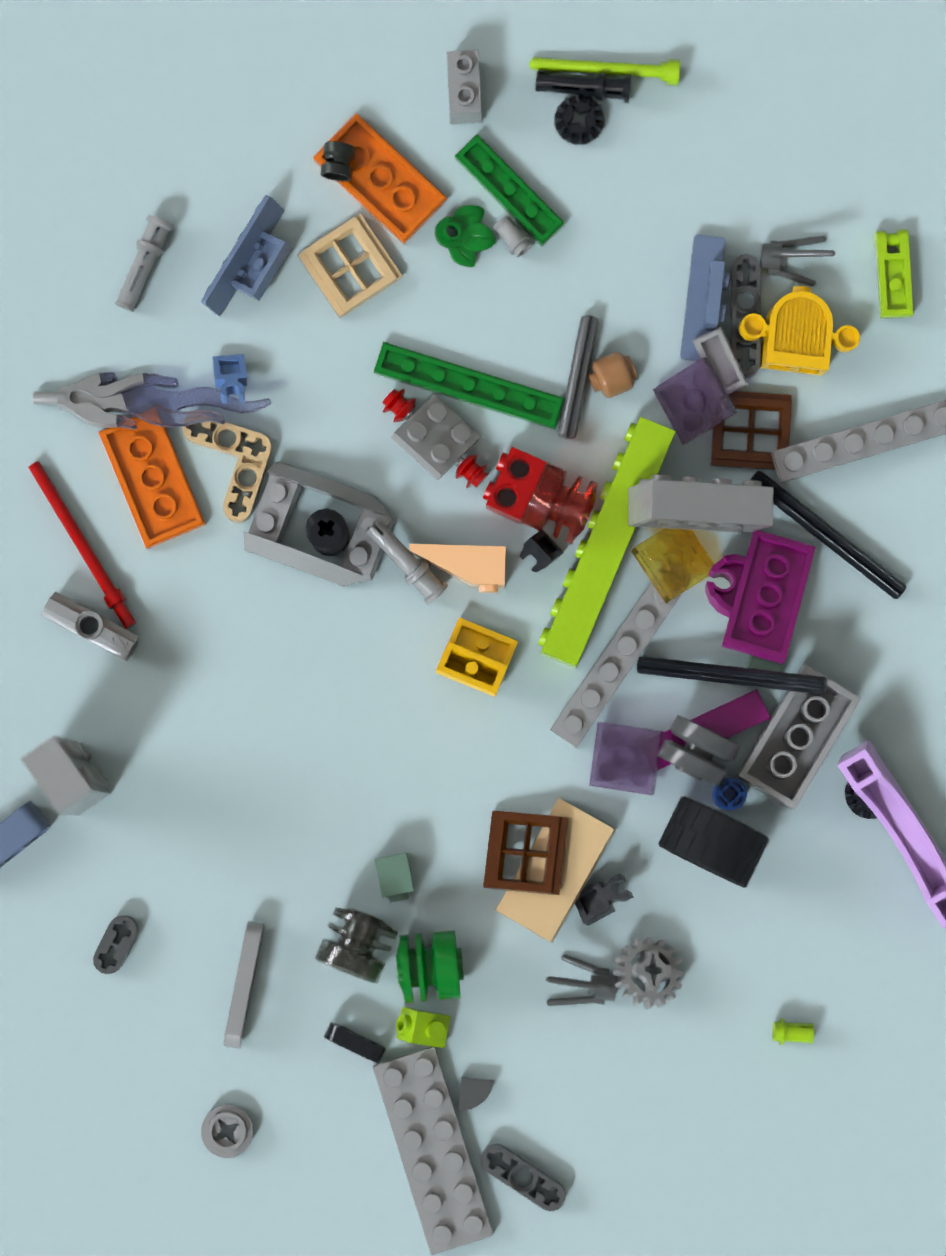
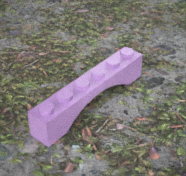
M867 740L843 754L839 760L838 767L855 793L873 811L893 839L919 885L926 903L941 926L945 928L946 858L870 740Z

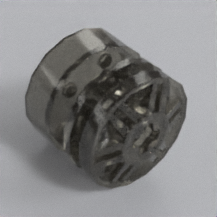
M335 907L333 915L345 920V923L342 926L329 922L328 927L339 934V938L337 941L323 938L315 959L352 976L378 984L385 963L373 954L375 949L390 952L392 946L379 941L381 935L395 939L398 931L392 929L382 919L360 910Z

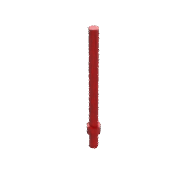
M37 461L28 467L105 594L103 599L109 609H114L125 629L132 627L136 624V621L124 603L126 601L125 596L120 588H115L41 463Z

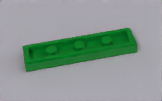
M478 134L455 155V159L541 247L565 226V223Z

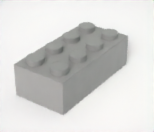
M652 475V479H641L640 484L628 488V526L735 533L753 532L773 526V487L761 486V481H742V485H732L731 479H713L712 483H702L701 477H683L682 481H671V475Z
M807 665L802 666L797 673L825 677ZM827 678L825 694L787 690L735 777L789 810H794L861 698Z
M52 736L21 758L58 814L80 816L111 794L107 788L110 785L108 778L100 768L97 770L89 763L92 756L82 742L78 743L67 738Z

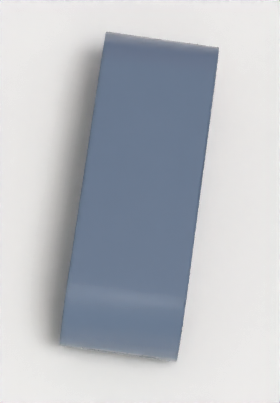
M32 801L21 806L0 823V868L51 827Z

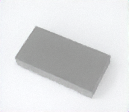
M722 327L692 340L719 399L748 386Z

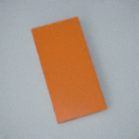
M357 113L328 141L343 142L356 148L355 158L350 163V167L353 170L352 179L350 181L336 182L403 245L447 201V197ZM324 146L313 157V160L320 167L326 162V157L323 153Z
M158 408L118 423L116 428H106L98 432L146 549L206 525Z

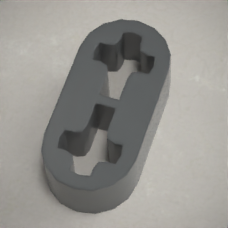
M126 915L118 916L109 923L93 957L94 966L99 972L112 974L123 966L139 932L138 924L132 917ZM126 921L129 923L128 929L132 931L131 935L123 936L120 943H117L115 941L119 931L115 927L117 924L123 925ZM114 946L117 949L113 958L117 960V963L105 968L101 954H108Z

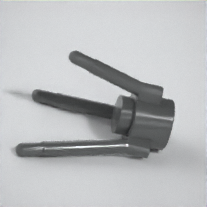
M825 236L771 241L770 244L763 243L761 268L769 269L768 275L781 276L802 284L815 286L816 282L814 280L782 270L780 266L787 267L788 257L834 256L836 253L834 250H788L789 247L825 242L827 240Z
M565 954L561 956L563 961L597 974V976L591 975L590 981L552 976L546 978L548 983L587 988L588 994L594 995L549 999L546 1002L548 1006L588 1003L604 1005L605 1000L614 1001L617 993L615 984L618 982V976L610 975L609 969L596 967Z

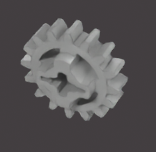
M647 937L643 940V943L638 938L631 942V946L626 945L621 949L623 955H619L614 960L620 967L613 970V975L620 976L621 979L615 986L616 988H625L622 997L625 999L631 995L633 997V1006H637L643 1001L645 1009H650L654 1006V1003L659 1008L666 1004V1000L671 1001L676 997L674 991L682 988V984L676 980L684 975L683 971L676 968L682 961L681 959L672 958L671 955L675 950L673 947L667 951L663 949V940L653 945L652 937ZM640 954V957L637 958V963L632 965L631 961L634 956ZM666 981L664 988L657 993L660 983Z

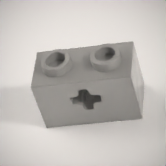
M479 50L447 51L450 124L482 123Z

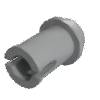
M505 216L494 226V230L498 232L510 247V254L521 257L531 249V238L524 236L510 216Z

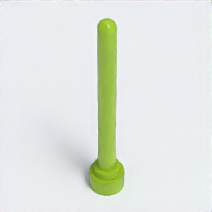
M532 58L529 62L530 68L537 71L587 74L605 72L606 75L621 76L629 74L637 77L660 78V81H666V85H679L680 60L668 59V62H661V65Z

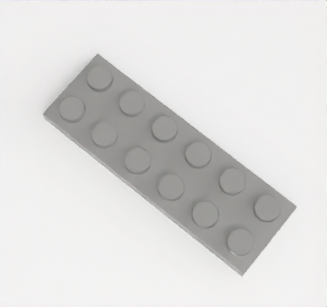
M435 1047L374 1065L373 1070L431 1255L493 1236L491 1224Z

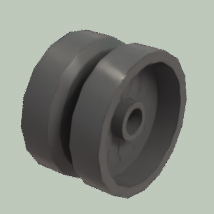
M677 714L670 730L675 736L685 740L686 743L683 746L672 740H664L657 755L674 764V768L698 780L704 779L721 787L728 771L723 765L713 761L712 758L715 755L726 761H734L741 746Z

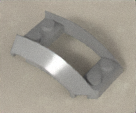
M277 461L266 471L270 476L249 532H244V550L310 573L343 587L356 582L362 583L373 580L383 550L365 531L368 527H372L371 524L379 518L391 531L395 521L377 497L332 479ZM302 487L362 509L341 566L281 544Z

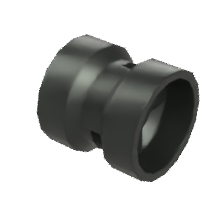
M326 142L323 151L326 162L321 165L320 175L333 181H350L353 172L350 163L355 158L356 148L343 142Z

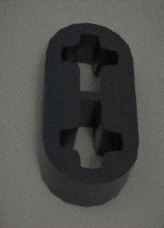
M330 1022L324 1038L375 1063H380L386 1050L384 1046L333 1022Z

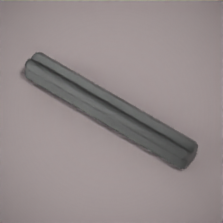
M590 315L582 316L580 319L558 430V436L565 439H575L577 436L599 325V319Z

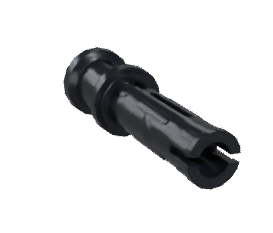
M537 71L535 92L595 96V99H598V101L609 98L621 99L624 103H629L632 75L627 74L625 77L606 76L605 72H600L597 76H583Z

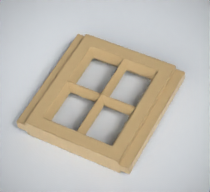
M361 214L353 217L298 254L299 259L339 318L347 315L403 277ZM351 233L354 234L365 253L353 261H350L338 243ZM332 246L345 263L344 267L333 274L329 272L319 257V254ZM367 258H370L382 276L369 286L366 285L355 268L356 265ZM347 271L351 272L362 288L361 291L347 299L335 279Z

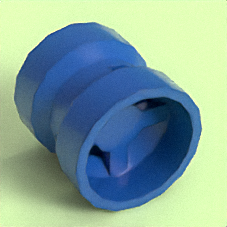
M726 778L721 787L715 785L712 791V798L716 806L726 811L738 809L744 804L747 797L744 784L735 778Z

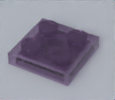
M707 357L699 359L653 389L682 445L690 443L738 413Z
M601 721L597 722L589 786L654 795L659 756L657 754L661 748L663 731Z

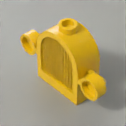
M806 286L792 287V292L776 302L767 313L765 319L759 314L751 313L745 316L739 324V332L744 339L755 341L763 337L760 368L822 376L829 371L831 346H834L840 352L847 353L855 349L860 343L859 331L851 325H844L836 330L835 333L833 332V317L828 305L819 296L811 293V288Z

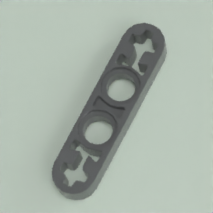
M749 254L737 257L731 268V348L739 362L743 358V348L737 350L736 345L740 347L755 346V350L750 348L748 351V360L754 362V365H751L748 371H743V366L739 365L745 378L754 376L761 363V337L755 341L742 340L737 335V328L745 316L751 313L761 315V267L758 259ZM743 262H747L749 268H754V271L749 274L748 285L737 287L736 283L741 285L743 283V272L738 271L737 268H741ZM741 293L751 294L755 301L754 306L750 309L741 308L737 303L738 295Z

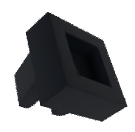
M542 529L523 544L524 548L520 553V558L523 560L531 554L537 560L536 565L531 570L538 572L555 562L564 552Z

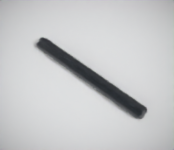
M758 470L752 476L750 481H761V486L773 487L774 505L893 599H898L907 588L906 584L765 473Z
M644 656L639 657L637 662V672L640 674L814 694H825L827 689V678L821 676Z

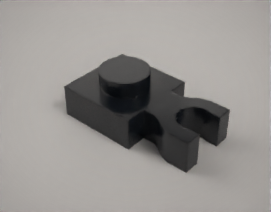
M619 873L612 877L606 886L603 882L597 881L582 890L575 905L583 924L589 926L615 912L613 903L617 901L625 902L633 898L632 892L627 889L618 894V886L626 882L624 875Z

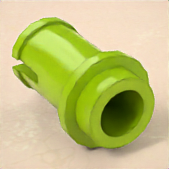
M780 1019L779 1022H773L772 1039L773 1041H778L779 1045H783L784 1042L813 1044L814 1024L791 1023Z

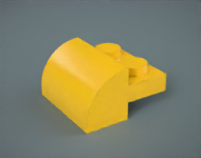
M459 617L435 673L496 697L518 641Z

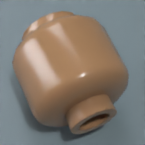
M614 352L595 360L592 364L593 373L588 375L594 392L596 393L601 390L606 398H612L633 389L634 380L638 379L629 355L624 357L620 352Z

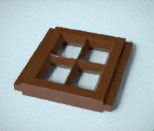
M715 391L711 466L776 470L771 456L772 452L753 451L754 434L778 435L777 450L789 447L792 395L735 391L719 399ZM725 409L749 410L748 427L726 426ZM756 410L779 412L778 429L755 428ZM724 432L748 433L747 451L723 449Z
M492 811L483 888L560 895L568 818ZM509 824L526 825L523 849L506 848ZM532 826L549 827L547 851L529 850ZM505 854L522 856L519 880L502 878ZM528 856L546 858L543 882L526 880Z

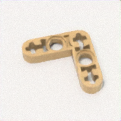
M201 414L188 416L183 422L182 431L189 442L238 458L224 500L223 510L232 522H246L253 513L271 458L272 445L270 440L262 433ZM201 421V426L209 431H212V425H216L217 427L212 437L213 442H207L210 437L204 433H198L197 437H193V432L189 429L190 425L196 426L197 422ZM225 430H231L236 434V442L230 447H223L219 444V435ZM242 435H248L245 441L250 444H256L258 440H262V445L266 448L265 452H259L257 456H253V450L243 446V452H238L242 444ZM247 469L253 470L257 475L255 484L249 487L243 486L239 482V475ZM235 488L244 493H252L251 498L244 495L242 505L247 509L245 513L240 512L238 516H233L234 511L230 508L231 504L238 503L240 497L239 493H234Z

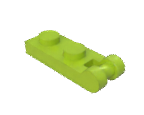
M897 230V233L886 234V231H875L874 245L876 250L880 319L912 317L913 298L908 230ZM887 246H897L898 253H887Z

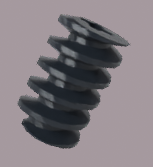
M321 509L311 514L307 520L306 534L317 552L322 555L333 556L345 550L349 544L350 533L346 521L340 513L332 509ZM327 528L328 530H333L334 534L330 537L327 534L323 535L322 531Z

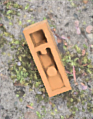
M409 544V551L414 556L472 587H479L480 593H498V588H505L506 546Z

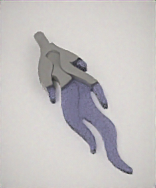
M114 372L89 376L71 386L59 388V392L34 391L33 394L34 404L58 405L59 409L70 412L78 419L92 426L100 428L119 427L132 430L138 428L135 420L124 415L107 412L118 411L130 414L153 425L175 428L210 421L219 424H225L226 422L223 415L212 410L180 411V409L186 407L207 405L237 413H250L269 406L271 400L266 398L240 403L239 399L228 395L227 404H223L221 402L220 390L211 387H197L182 391L159 390L149 386L178 387L177 378L142 373L117 381Z

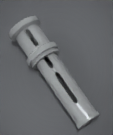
M152 215L147 216L148 225L142 239H138L136 242L138 252L127 274L120 295L115 302L117 306L131 312L134 311L136 302L139 299L155 259L163 255L162 247L169 231L174 229V226L169 222ZM156 229H158L159 231L155 238V241H152L153 235ZM145 254H148L146 261H143ZM141 267L142 271L134 287V290L131 292L130 289L138 273V270Z
M380 518L371 524L372 527H368L365 533L406 574L404 578L408 585L413 584L425 597L424 601L427 605L436 600L448 587L445 581L440 582L429 570L427 562L423 560L419 562L383 524Z

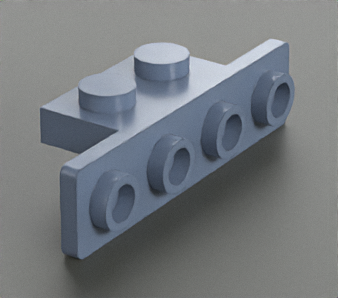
M265 195L261 203L256 207L253 216L244 231L239 235L236 244L228 257L223 261L219 272L201 300L202 304L218 316L222 315L236 290L260 301L292 248L285 241L270 235L282 216L284 209L268 195Z
M694 236L680 353L682 360L702 362L692 340L715 330L718 322H724L726 303H721L722 291L728 290L730 272L724 271L725 238Z

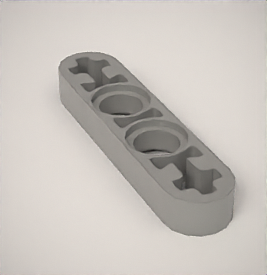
M248 921L224 1036L223 1045L226 1047L240 1049L264 934L265 925Z

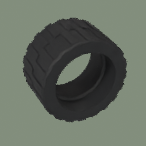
M683 796L680 798L658 844L659 847L745 888L769 842V838L711 807Z

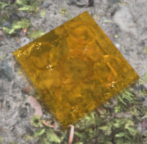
M665 528L631 550L666 604L710 577L708 574L714 565L692 530Z

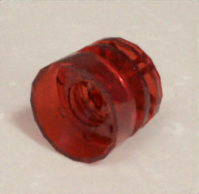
M548 462L532 495L522 524L541 532L549 520L555 522L553 537L557 539L563 526L569 528L565 543L572 545L574 540L584 530L596 502L598 483L591 480L585 493L578 491L583 476L579 475L571 487L565 485L567 470Z

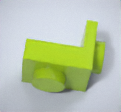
M402 1007L401 1014L396 1022V1038L412 1044L445 1048L451 1016Z

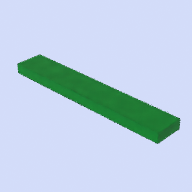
M385 342L382 344L374 369V374L553 430L556 428L565 399Z

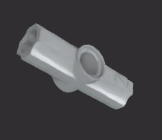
M56 591L48 599L42 613L43 617L125 661H128L134 653L140 636ZM90 618H96L99 624L98 630L94 634L87 635L84 632V623Z

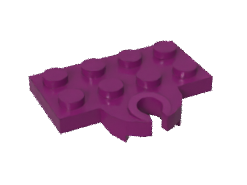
M756 530L752 533L746 556L737 554L725 555L712 566L708 576L713 579L722 577L730 583V587L727 589H721L714 582L707 581L705 585V593L709 603L718 613L729 618L722 647L784 665L814 556L815 546Z

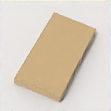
M560 798L550 813L551 816L568 818L560 895L506 891L496 909L497 912L551 943L555 940L616 831L614 828ZM542 827L530 850L547 851L549 827ZM528 856L527 881L543 882L546 858ZM521 866L517 871L514 879H520Z

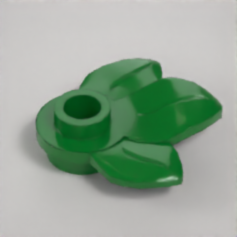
M476 205L462 206L456 210L452 217L443 218L435 227L437 242L449 250L452 260L458 265L474 267L476 262L475 252L487 250L497 242L492 230L481 223L484 215L482 207ZM448 227L455 230V237H450L447 234Z

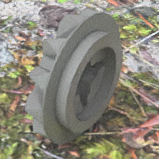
M223 1105L214 1108L207 1114L202 1123L201 1136L204 1145L211 1153L219 1157L231 1158L243 1153L252 1141L254 1128L250 1116L240 1107ZM219 1119L228 1126L239 1123L233 1132L236 1143L232 1139L230 1140L228 1136L216 1139L222 1131Z

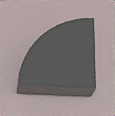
M461 1077L458 1110H469L483 1103L492 1090L494 1080Z

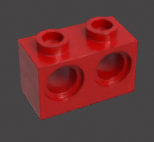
M511 447L509 454L503 452L495 469L500 471L496 483L490 481L483 495V499L487 500L486 509L521 524L545 471L547 462L514 447ZM522 462L528 466L529 472L524 477H516L511 473L512 465ZM504 491H510L515 495L516 501L511 506H503L498 502L499 494Z

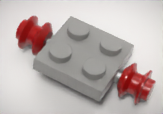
M404 388L399 392L396 389L392 390L382 402L385 405L383 413L392 411L395 414L394 423L404 421L405 419L406 422L394 432L391 438L437 480L456 465V479L464 477L468 480L467 489L472 485L475 488L479 487L489 475L485 471L488 464L479 466L476 463L477 454L467 458L465 454L479 441L481 436L435 394L416 411L414 410L416 399L407 400L404 398Z

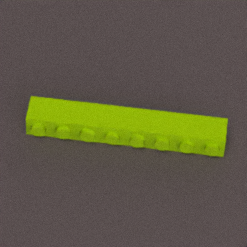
M641 416L637 424L631 422L624 438L625 441L629 442L625 454L618 452L612 469L617 471L613 482L606 481L599 497L605 500L600 512L593 511L587 528L592 529L588 541L582 539L576 551L575 557L580 559L576 570L569 568L562 586L568 588L563 600L560 598L556 599L550 615L555 617L551 629L544 627L537 645L543 647L541 655L576 669L635 529L633 526H628V488L640 484L641 479H652V475H658L676 431Z

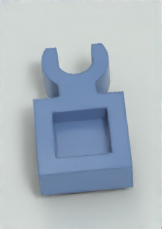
M244 354L213 356L215 388H220L221 402L227 404V396L236 394L239 396V402L244 403V386H247Z

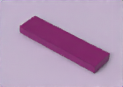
M756 689L695 717L691 721L725 738H729L770 719V716ZM670 729L640 743L653 772L672 764L657 755L664 740H672L683 746L686 743L685 740L675 736Z

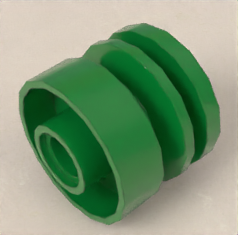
M455 930L434 932L432 947H425L421 933L416 934V948L410 949L408 934L399 935V946L396 953L397 976L405 1003L414 1002V987L420 988L421 1002L427 1000L428 986H435L439 1000L461 998L459 980H464L461 948L456 946Z

